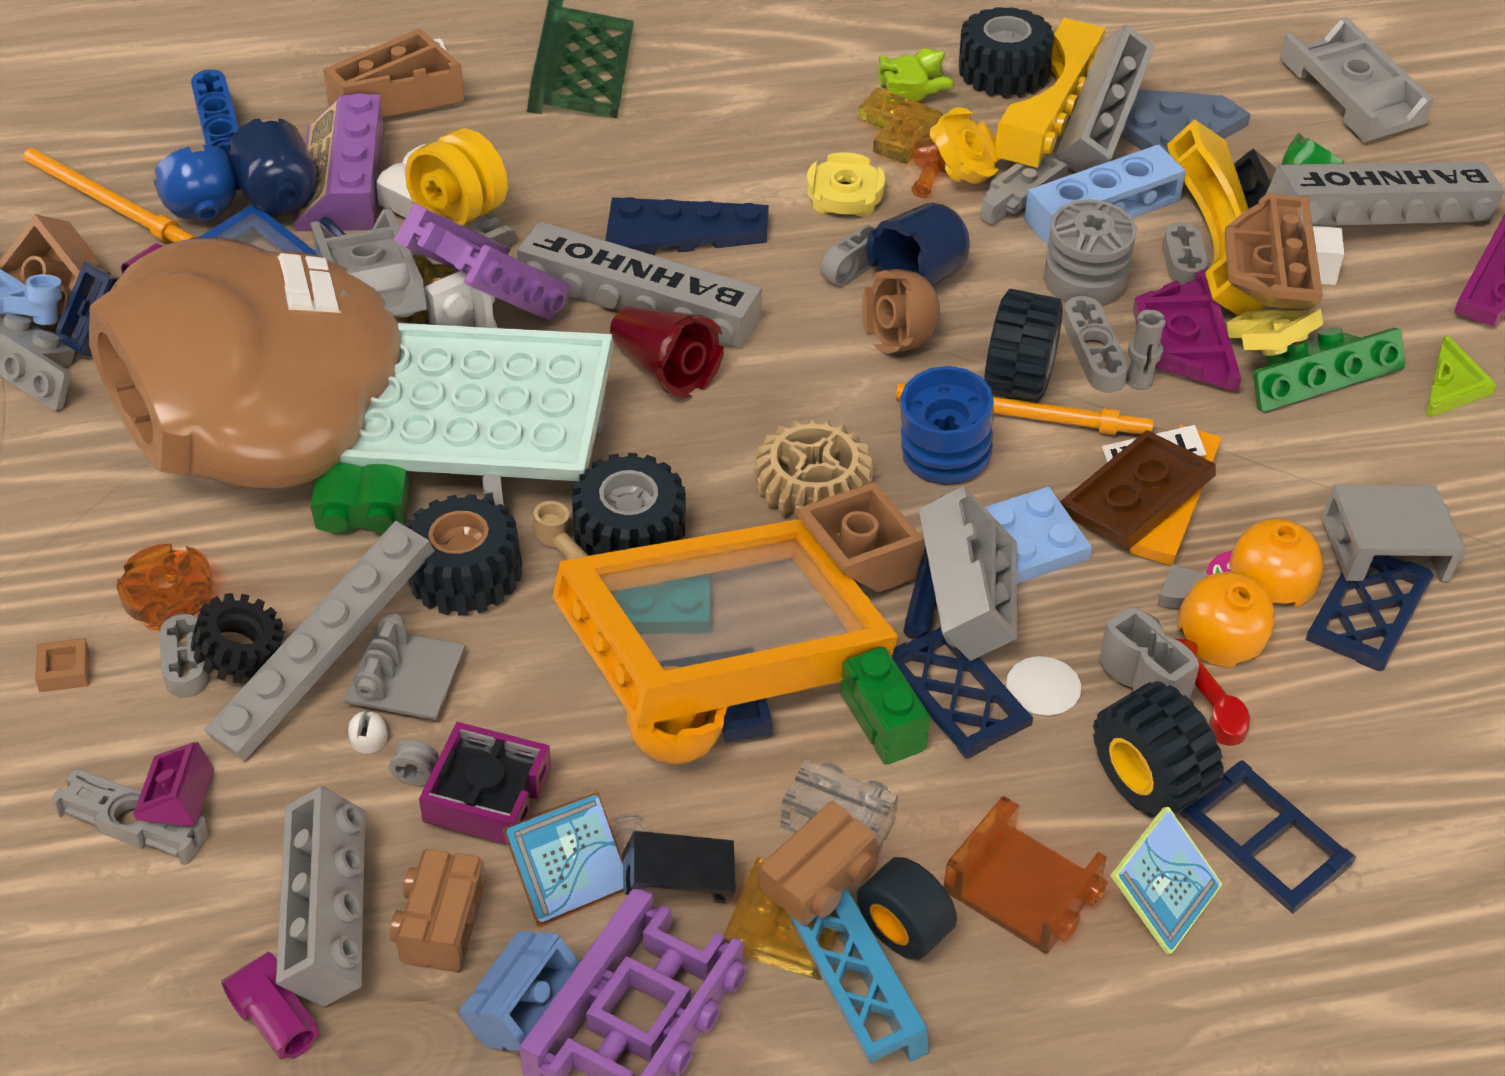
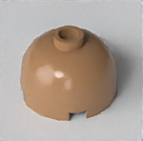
M891 269L875 273L871 277L877 278L873 286L865 287L861 310L866 333L875 334L882 343L873 345L879 351L887 354L900 353L921 347L933 336L939 321L940 304L933 286L925 277L910 270Z

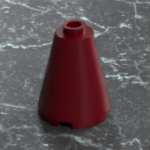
M627 306L619 310L611 322L610 334H612L613 343L663 390L675 397L688 398L692 396L688 393L694 391V389L704 390L717 374L724 356V347L719 345L718 333L723 335L721 328L714 320L703 315Z

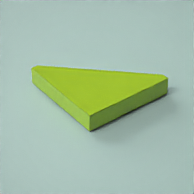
M1449 335L1443 338L1426 410V414L1429 417L1493 395L1496 383Z

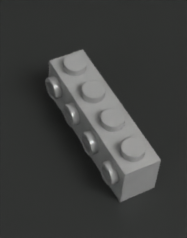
M1124 25L1099 44L1055 154L1056 159L1067 164L1076 173L1112 160L1121 133L1125 128L1127 117L1136 99L1139 86L1147 71L1155 45L1128 25Z
M322 785L285 806L276 984L321 1007H325L361 987L366 810Z

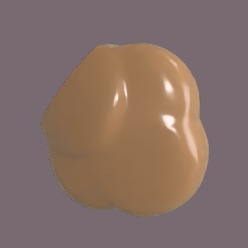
M226 238L188 239L165 245L135 261L123 272L108 293L102 295L90 305L89 347L102 381L124 425L147 459L159 471L209 478L242 488L283 489L314 482L315 479L325 474L334 465L340 463V456L347 449L351 450L360 437V429H364L365 414L371 405L370 399L372 397L378 399L389 385L388 378L395 376V365L400 362L401 337L396 317L384 309L386 304L384 299L373 287L348 274L346 268L329 260H326L329 270L308 268L305 257H320L317 255L292 251L271 252L249 243ZM281 253L301 256L312 301H314L309 271L329 272L341 313L289 310L284 288L286 287L280 260L277 256ZM345 290L349 297L340 296V294Z

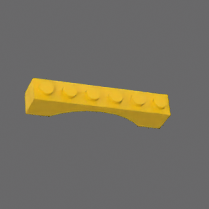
M1063 18L1054 33L1051 70L1056 76L1057 81L1043 93L1025 101L1009 105L998 123L994 157L1038 168L1045 154H1052L1057 135H1063L1067 119L1071 117L1099 44L1104 41L1105 27Z
M1194 119L1167 143L1170 156L1186 170L1184 183L1196 200L1211 233L1214 255L1212 264L1205 272L1212 299L1238 316L1246 311L1260 310L1265 305L1229 283L1224 232L1226 226L1245 212L1248 206L1227 141Z

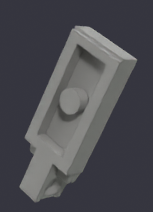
M1045 154L1038 168L1021 163L1014 164L991 181L990 189L986 192V197L981 202L983 206L980 219L994 225L1003 220L1007 212L1015 214L1018 210L1021 211L1026 207L1029 189L1066 177L1068 165Z

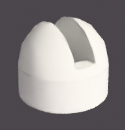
M361 711L353 716L348 727L351 747L359 753L371 754L378 752L387 744V725L379 713ZM368 727L367 735L360 736L362 729Z

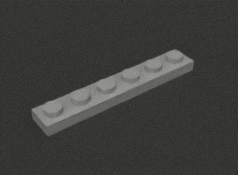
M395 521L204 729L208 736L245 762L420 568L425 559L434 552L430 541Z

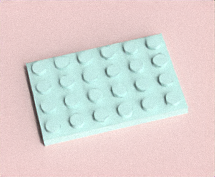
M398 323L401 337L400 362L395 365V376L388 378L389 385L378 399L374 397L370 399L371 405L365 414L364 429H360V437L351 450L347 449L340 456V463L354 464L360 467L369 464H388L406 469V471L483 476L484 474L500 475V477L579 481V474H584L585 470L589 469L614 348L612 334Z

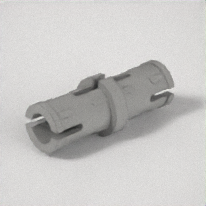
M1144 310L1139 313L1135 338L1129 343L1128 355L1131 361L1126 380H1128L1127 384L1136 390L1151 388L1154 382L1153 376L1156 363L1162 357L1163 346L1160 341L1165 320L1164 315L1156 310Z

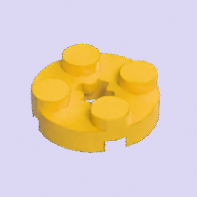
M956 107L940 117L937 124L931 127L930 137L937 145L942 158L946 162L945 170L952 180L959 182L964 179L969 183L979 184L995 175L999 169L995 168V163L1000 158L993 156L996 139L990 128L983 121L976 124L974 120L969 118L973 112L966 108Z

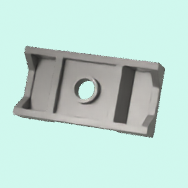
M1347 17L1341 18L1325 39L1305 45L1292 33L1285 34L1280 59L1300 79L1313 76L1346 108L1343 122L1364 142L1427 123L1434 99Z
M392 208L382 210L372 230L335 236L319 221L311 222L317 256L326 258V260L346 268L347 274L353 275L373 287L386 302L384 309L391 312L393 316L405 318L417 311L427 310L423 279L410 249L394 241L400 227ZM345 290L340 294V296L349 297Z

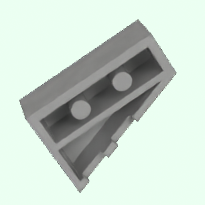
M964 485L919 508L941 631L947 643L952 647H957L972 661L1017 639V541Z

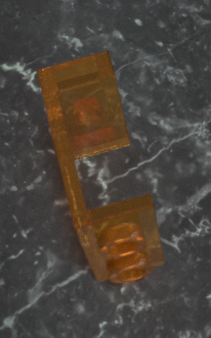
M1002 795L948 860L943 887L951 897L1047 955L1059 939L1063 942H1067L1079 924L1081 918L1079 913L1087 904L1093 907L1101 898L1108 882L1102 878L1107 856L1097 852L1086 868H1081L1017 830L1016 824L1020 805Z

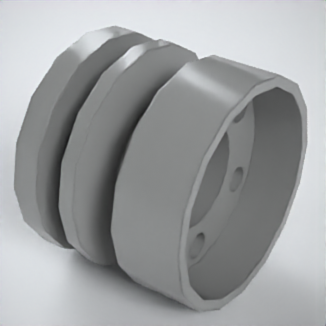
M1079 200L1060 207L1052 217L1043 277L1048 291L1065 303L1076 296L1091 297L1097 300L1101 306H1107L1119 300L1127 288L1137 227L1133 218L1121 207L1106 201Z

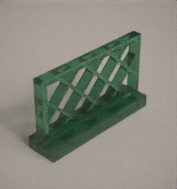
M548 0L530 84L527 112L542 114L544 104L617 118L634 21L563 7L564 0ZM568 21L583 24L585 27L576 30ZM610 29L625 33L612 37L606 31ZM595 35L601 42L591 44L586 38ZM575 42L582 49L572 52L566 45ZM611 49L617 56L608 59L602 52ZM591 57L597 64L588 67L582 60ZM571 64L577 71L567 74L561 67ZM607 71L613 78L603 81L598 74ZM587 79L593 86L583 89L577 82ZM567 87L573 94L565 95L553 91ZM603 94L612 104L596 101L593 97Z

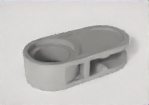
M865 225L831 247L821 262L820 274L833 284L842 287L870 269L866 245L869 232L875 228Z

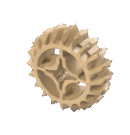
M810 418L808 424L801 425L796 420H793L790 429L778 426L775 435H766L763 445L759 446L756 454L754 478L756 479L759 495L766 498L768 508L779 507L782 517L792 513L799 519L796 515L797 508L872 483L874 464L868 450V444L861 443L859 433L848 434L846 425H841L837 428L832 427L829 419L824 424H815L813 419Z

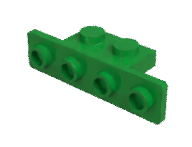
M1393 327L1364 337H1358L1344 333L1342 328H1326L1318 331L1317 337L1287 346L1288 350L1282 354L1266 356L1267 366L1256 369L1253 372L1257 409L1266 412L1403 369L1405 359L1402 331Z

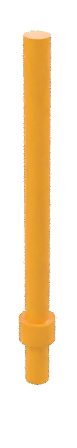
M29 148L24 153V160L150 229L154 237L165 243L197 238L179 228V224L175 220L165 215L157 216L34 148Z
M898 383L896 400H900L906 384ZM993 396V414L1097 428L1101 434L1115 436L1116 432L1141 435L1146 430L1152 432L1154 419L1120 415V410L1103 408L1102 412Z

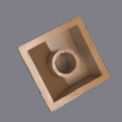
M876 482L797 508L796 515L846 576L876 592H881L917 578L924 539Z

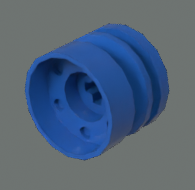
M952 366L935 367L916 374L904 386L900 397L902 422L901 450L903 461L912 473L930 482L940 484L960 483L977 476L989 464L993 447L992 423L994 400L990 386L981 376L964 368Z

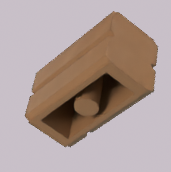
M834 800L830 801L757 867L761 890L780 908L783 907L786 913L800 925L807 926L817 915L820 918H824L831 914L840 902L841 893L854 881L860 884L871 876L878 863L876 836L871 829L857 818L853 819L851 814Z
M425 849V851H422L418 867H409L404 882V897L408 898L404 911H395L390 927L391 942H396L399 959L403 964L425 968L430 965L434 969L458 972L462 969L486 885L484 863L479 856L461 853L451 855L447 851Z

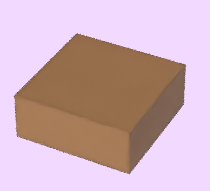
M86 638L37 644L35 681L39 692L88 686L89 648Z

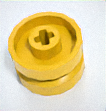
M468 128L453 130L440 137L436 142L428 143L416 149L407 159L405 167L406 187L412 202L463 226L472 223L477 217L485 216L494 211L505 201L508 191V180L501 156L491 142L477 131Z

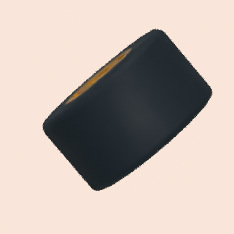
M893 857L857 890V904L869 928L881 942L895 953L907 959L920 960L956 927L957 913L953 901L943 885L923 866L906 857Z

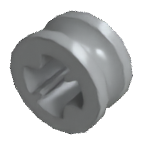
M414 739L402 740L395 749V756L389 764V770L396 779L413 786H424L439 756L436 750L427 743Z

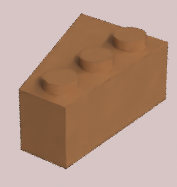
M421 28L323 69L329 106L341 95H352L355 93L380 94L384 118L465 101L461 64Z

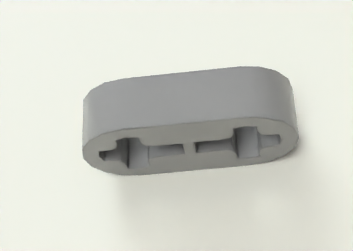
M1182 222L1169 225L1165 230L1162 250L1171 281L1177 280L1183 285L1195 280L1197 271L1207 269L1208 259L1199 229L1191 224Z
M190 614L172 616L164 622L160 630L161 671L167 691L179 698H188L199 694L207 686L209 674L203 670L205 661L197 664L193 658L195 651H191L190 644L197 617ZM187 634V645L179 646L180 635ZM189 664L188 676L181 677L182 665Z

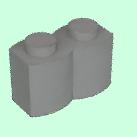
M1130 606L1106 622L1099 659L1103 668L1110 676L1124 685L1133 687L1134 691L1149 682H1163L1166 686L1171 685L1177 688L1183 696L1186 695L1191 700L1199 662L1188 647L1174 638L1165 636L1156 620L1135 607Z

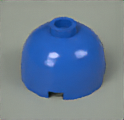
M203 145L204 151L193 153L190 147L181 148L167 155L156 166L155 174L157 178L156 180L153 179L158 196L163 205L178 218L189 221H210L215 219L232 203L237 188L236 177L229 155L222 148L213 145Z

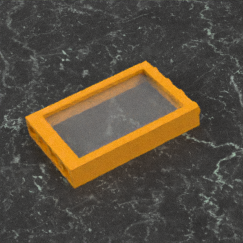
M800 519L563 560L559 564L552 596L637 726L841 682L843 680L841 677L842 663L848 658L879 647H885L892 657L898 640V635L892 626L879 613L869 597L864 594L852 578L846 576Z

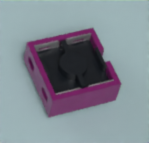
M456 722L419 797L422 822L511 846L507 829L530 819L529 798L538 800L551 772L550 745Z

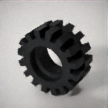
M228 593L224 595L223 602L216 596L210 600L209 605L205 603L202 606L197 617L190 646L191 651H195L193 658L196 663L205 661L203 666L205 672L210 674L216 669L218 670L217 679L225 681L228 674L233 675V683H242L244 675L250 680L278 650L284 635V631H281L283 626L281 618L275 619L277 612L272 607L264 611L265 602L259 598L252 604L248 602L250 595L241 594L240 600H235L233 593ZM221 633H240L248 637L253 643H236L228 640Z

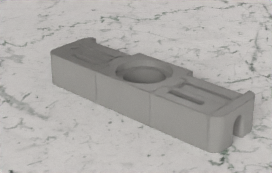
M80 769L72 771L66 778L68 788L66 790L59 788L52 797L57 815L60 818L65 813L97 826L99 833L140 849L147 845L179 857L182 865L189 864L209 836L205 818L200 815L198 823L193 826L141 820L127 825L117 822L118 817L124 811L135 809L141 792Z

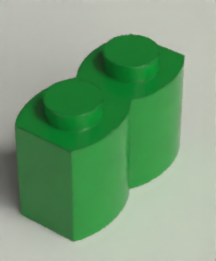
M337 463L325 474L315 479L310 506L315 528L331 533L349 532L359 528L384 533L395 521L405 526L410 495L408 472L406 469L388 464H369L360 467L354 464Z

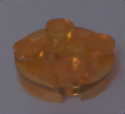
M158 544L145 548L130 557L123 566L125 573L121 580L118 578L116 585L122 607L126 613L135 620L143 622L147 629L160 631L164 622L172 616L179 614L194 616L205 603L209 605L210 600L214 598L212 593L213 577L206 557L195 548L186 546V552L183 550H173L171 544ZM166 580L169 584L174 583L167 588H159L158 583Z

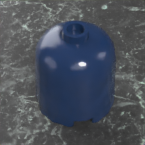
M260 118L254 119L241 126L230 140L232 147L229 158L236 180L254 208L273 216L293 214L305 207L317 188L316 167L306 143L296 126L280 118L278 119L279 122H262Z
M926 203L880 222L877 228L869 232L866 245L868 262L871 267L877 265L879 271L891 269L910 270L925 277L934 286L955 274L967 261L970 249L969 232L964 221L956 211L944 204Z

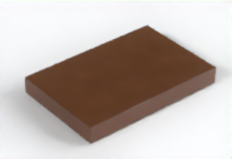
M1146 430L1062 499L1060 503L1073 521L1129 550L1216 476L1215 463Z

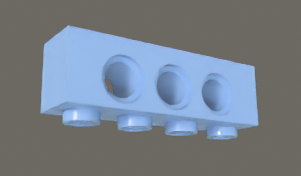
M1158 144L1029 189L1024 221L1048 246L1052 217L1060 207L1079 200L1106 201L1121 207L1134 218L1179 202L1186 170Z

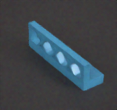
M847 888L841 893L840 902L831 914L824 918H820L817 915L810 922L815 924L812 931L808 925L802 926L788 915L869 1063L901 1048L909 1062L929 1053L927 1027ZM824 927L836 930L845 946L843 954L820 947L818 941ZM830 964L838 966L836 973H834ZM847 969L860 973L869 989L867 997L844 991L841 983ZM854 1007L862 1009L860 1016H858ZM871 1011L882 1014L893 1031L892 1034L875 1042L872 1041L865 1028Z

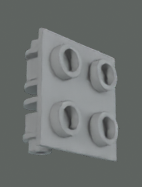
M389 614L387 618L381 619L378 628H375L344 702L437 720L466 646L465 644L407 634L403 617L398 614Z

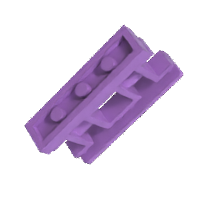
M415 202L394 241L412 251L467 273L464 280L467 285L549 321L563 308L566 302V295L570 289L568 283L509 256L508 254L511 249Z
M632 889L520 1045L522 1074L525 1076H568L574 1067L589 1076H634L633 1071L616 1063L621 1053L626 1049L649 1061L641 1076H672L673 1074L680 1076L691 1060L694 1050L692 1045L701 1032L708 1034L719 1017L721 1001L728 991L735 993L745 978L748 965L744 963V942L733 937L728 944L725 942L726 936L716 932L704 951H701L667 934L671 928L670 908L662 905L658 909L653 906V894L643 889ZM642 939L645 950L661 957L654 969L630 958ZM679 968L704 979L692 1000L690 988L673 980ZM630 985L667 1004L648 1033L611 1014ZM586 1019L587 1029L605 1038L596 1052L572 1040Z

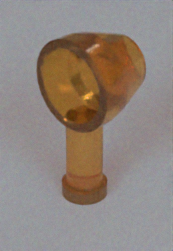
M930 136L917 141L913 149L915 164L923 167L918 180L912 186L913 194L919 198H928L938 173H947L945 170L946 162Z

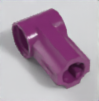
M268 951L222 979L221 985L238 1015L244 1021L250 1019L278 1058L280 1060L284 1058L295 1059L310 1049L311 1044L320 1035L317 1023L295 994L276 984L277 959Z

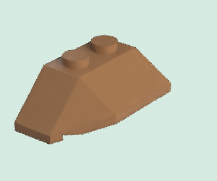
M1267 193L1259 200L1257 205L1247 209L1226 226L1224 236L1229 283L1266 307H1277L1282 310H1310L1322 301L1323 292L1309 197Z

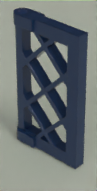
M1374 555L1369 567L1377 569L1379 573L1367 575L1363 581H1346L1342 572L1308 630L1306 640L1352 658L1357 663L1371 669L1382 671L1385 669L1425 590L1433 579V572L1410 561L1404 562L1389 555ZM1402 579L1414 585L1409 593L1403 594L1395 580ZM1385 582L1393 596L1372 600L1365 586ZM1355 589L1363 603L1342 607L1341 603L1348 590ZM1399 606L1400 611L1394 622L1386 624L1379 610ZM1369 612L1376 626L1356 631L1348 616ZM1339 619L1346 633L1337 634L1327 630V627L1331 620ZM1379 636L1384 638L1379 649L1362 642V640Z
M941 627L894 648L892 658L930 717L953 742L964 758L968 759L986 750L987 747L1032 725L1033 717L979 657L970 661L957 647L950 646L942 634ZM946 645L957 658L933 654L932 652ZM909 661L925 663L922 677L914 676L905 663ZM929 665L958 670L955 684L928 679ZM962 671L970 672L985 690L960 685ZM927 690L951 694L950 709L942 708ZM957 696L986 701L983 716L955 711ZM990 702L998 704L1009 717L1003 720L988 717ZM955 722L978 726L981 729L967 737Z

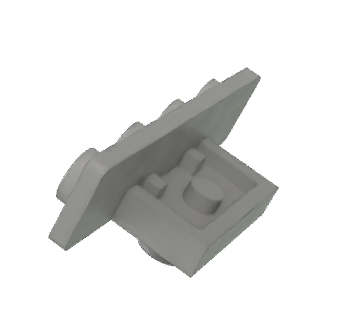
M6 313L5 317H0V377L53 411L62 410L71 377L70 371L65 369L64 366L72 365L75 350L59 341V337L56 334L41 330L33 325L27 316Z

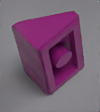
M192 742L154 756L133 813L136 820L182 826H193L198 823L214 773L211 762L198 742Z

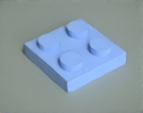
M1050 487L985 507L1017 541V583L1089 560L1091 557L1092 546Z

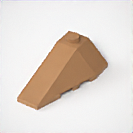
M34 214L0 259V269L25 285L26 280L34 275L48 274L60 278L62 298L58 301L59 320L51 324L57 328L84 261L97 265L98 263L91 248L70 222Z

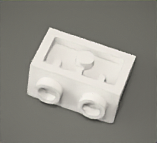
M458 271L424 287L429 325L498 328L492 309L495 297L467 285L464 282L467 273L463 271Z

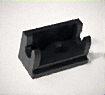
M633 831L622 853L625 895H629L632 889L652 887L713 893L715 903L725 904L726 897L732 898L736 892L734 840Z

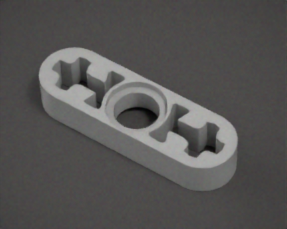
M1076 296L1069 299L1065 304L1063 326L1090 385L1096 390L1106 393L1121 390L1126 383L1129 365L1102 306L1097 300L1087 296ZM1088 340H1098L1103 342L1105 346L1092 347L1085 342ZM1105 362H1106V365H1105L1106 369H1105V368H1102V364L1105 363Z

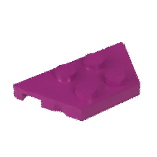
M1208 269L1197 271L1195 280L1183 285L1176 280L1164 285L1158 291H1149L1135 297L1133 312L1136 323H1138L1139 313L1144 310H1156L1164 315L1165 326L1163 327L1160 341L1163 346V353L1160 361L1156 363V369L1226 389L1239 390L1241 374L1219 303L1212 299L1205 275Z

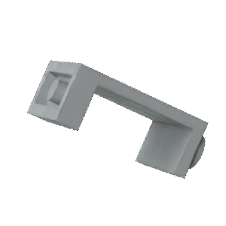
M1334 484L1321 518L1346 581H1363L1374 555L1430 556L1440 580L1450 581L1457 564L1464 557L1465 547L1463 539L1456 532L1450 518V510L1444 504L1437 486Z

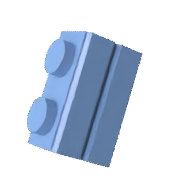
M518 931L477 985L476 992L471 994L458 1011L459 1016L477 1039L487 1048L502 1050L506 1048L510 1051L520 1052V1045L580 962L561 937L555 933L538 932L536 934L530 931Z

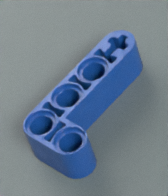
M203 70L191 78V85L205 145L222 148L229 155L232 147L230 140L239 127L226 77L218 70ZM236 180V184H237L236 190H237V189H241V187L239 186V184H238V182H237V180Z

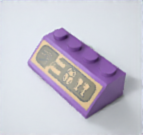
M355 93L352 95H341L307 127L306 146L316 167L318 185L311 200L304 208L296 212L295 231H312L311 222L320 221L323 217H329L342 231L372 230L377 217L378 198L376 181L381 174L385 133L380 94Z

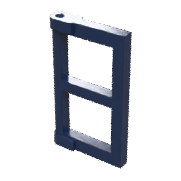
M1240 760L1223 774L1218 787L1181 812L1183 818L1292 914L1331 881H1334L1344 873L1356 859L1352 852L1337 843L1255 773L1252 767L1244 760ZM1245 783L1278 811L1280 815L1241 846L1206 816L1205 813L1241 784ZM1292 825L1331 857L1293 890L1288 888L1254 858V856Z

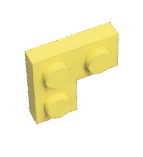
M1321 309L1250 310L1226 323L1229 338H1242L1244 350H1261L1262 355L1271 356L1286 352L1288 350L1287 346L1292 343L1308 339L1310 332L1323 325Z

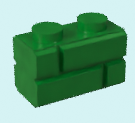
M879 647L842 663L841 677L843 680L841 681L840 695L870 743L875 745V751L883 764L889 765L923 752L928 744L927 731H929L931 717L887 649Z

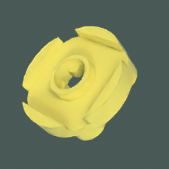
M848 152L827 155V162L821 163L818 166L817 161L814 162L807 172V194L812 200L813 209L822 214L832 212L836 214H855L859 217L871 215L874 212L875 205L881 201L884 195L885 174L880 166L878 171L870 165L871 159L860 154ZM842 182H850V184L846 185L842 184Z

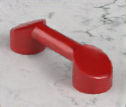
M1176 639L1188 647L1199 662L1195 685L1213 707L1209 726L1213 729L1217 738L1216 741L1227 746L1242 743L1247 736L1250 726V715L1247 707L1237 697L1226 694L1196 656L1198 647L1195 642L1188 639Z

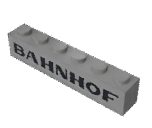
M1484 161L1278 165L1267 193L1309 197L1313 226L1490 222L1505 193V189Z
M539 221L517 249L518 260L568 283L570 289L567 296L616 311L627 306L703 315L714 320L721 328L723 335L718 333L719 343L742 349L761 319V287Z

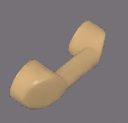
M545 501L535 507L533 511V531L542 544L547 547L557 548L567 560L589 556L568 535L570 513L564 504L556 501Z

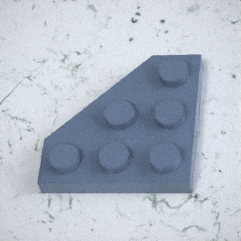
M1138 89L1136 99L1131 107L1121 136L1140 150L1159 144L1169 154L1167 143L1194 119L1225 139L1248 126L1250 113L1223 95Z

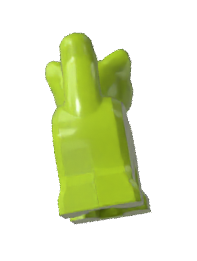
M923 48L915 56L904 55L889 59L886 56H879L878 81L881 87L887 86V91L884 93L887 106L899 104L902 101H920L928 94L952 89L954 85L952 78L945 77L942 71V61L946 53L941 50L935 51L930 48Z

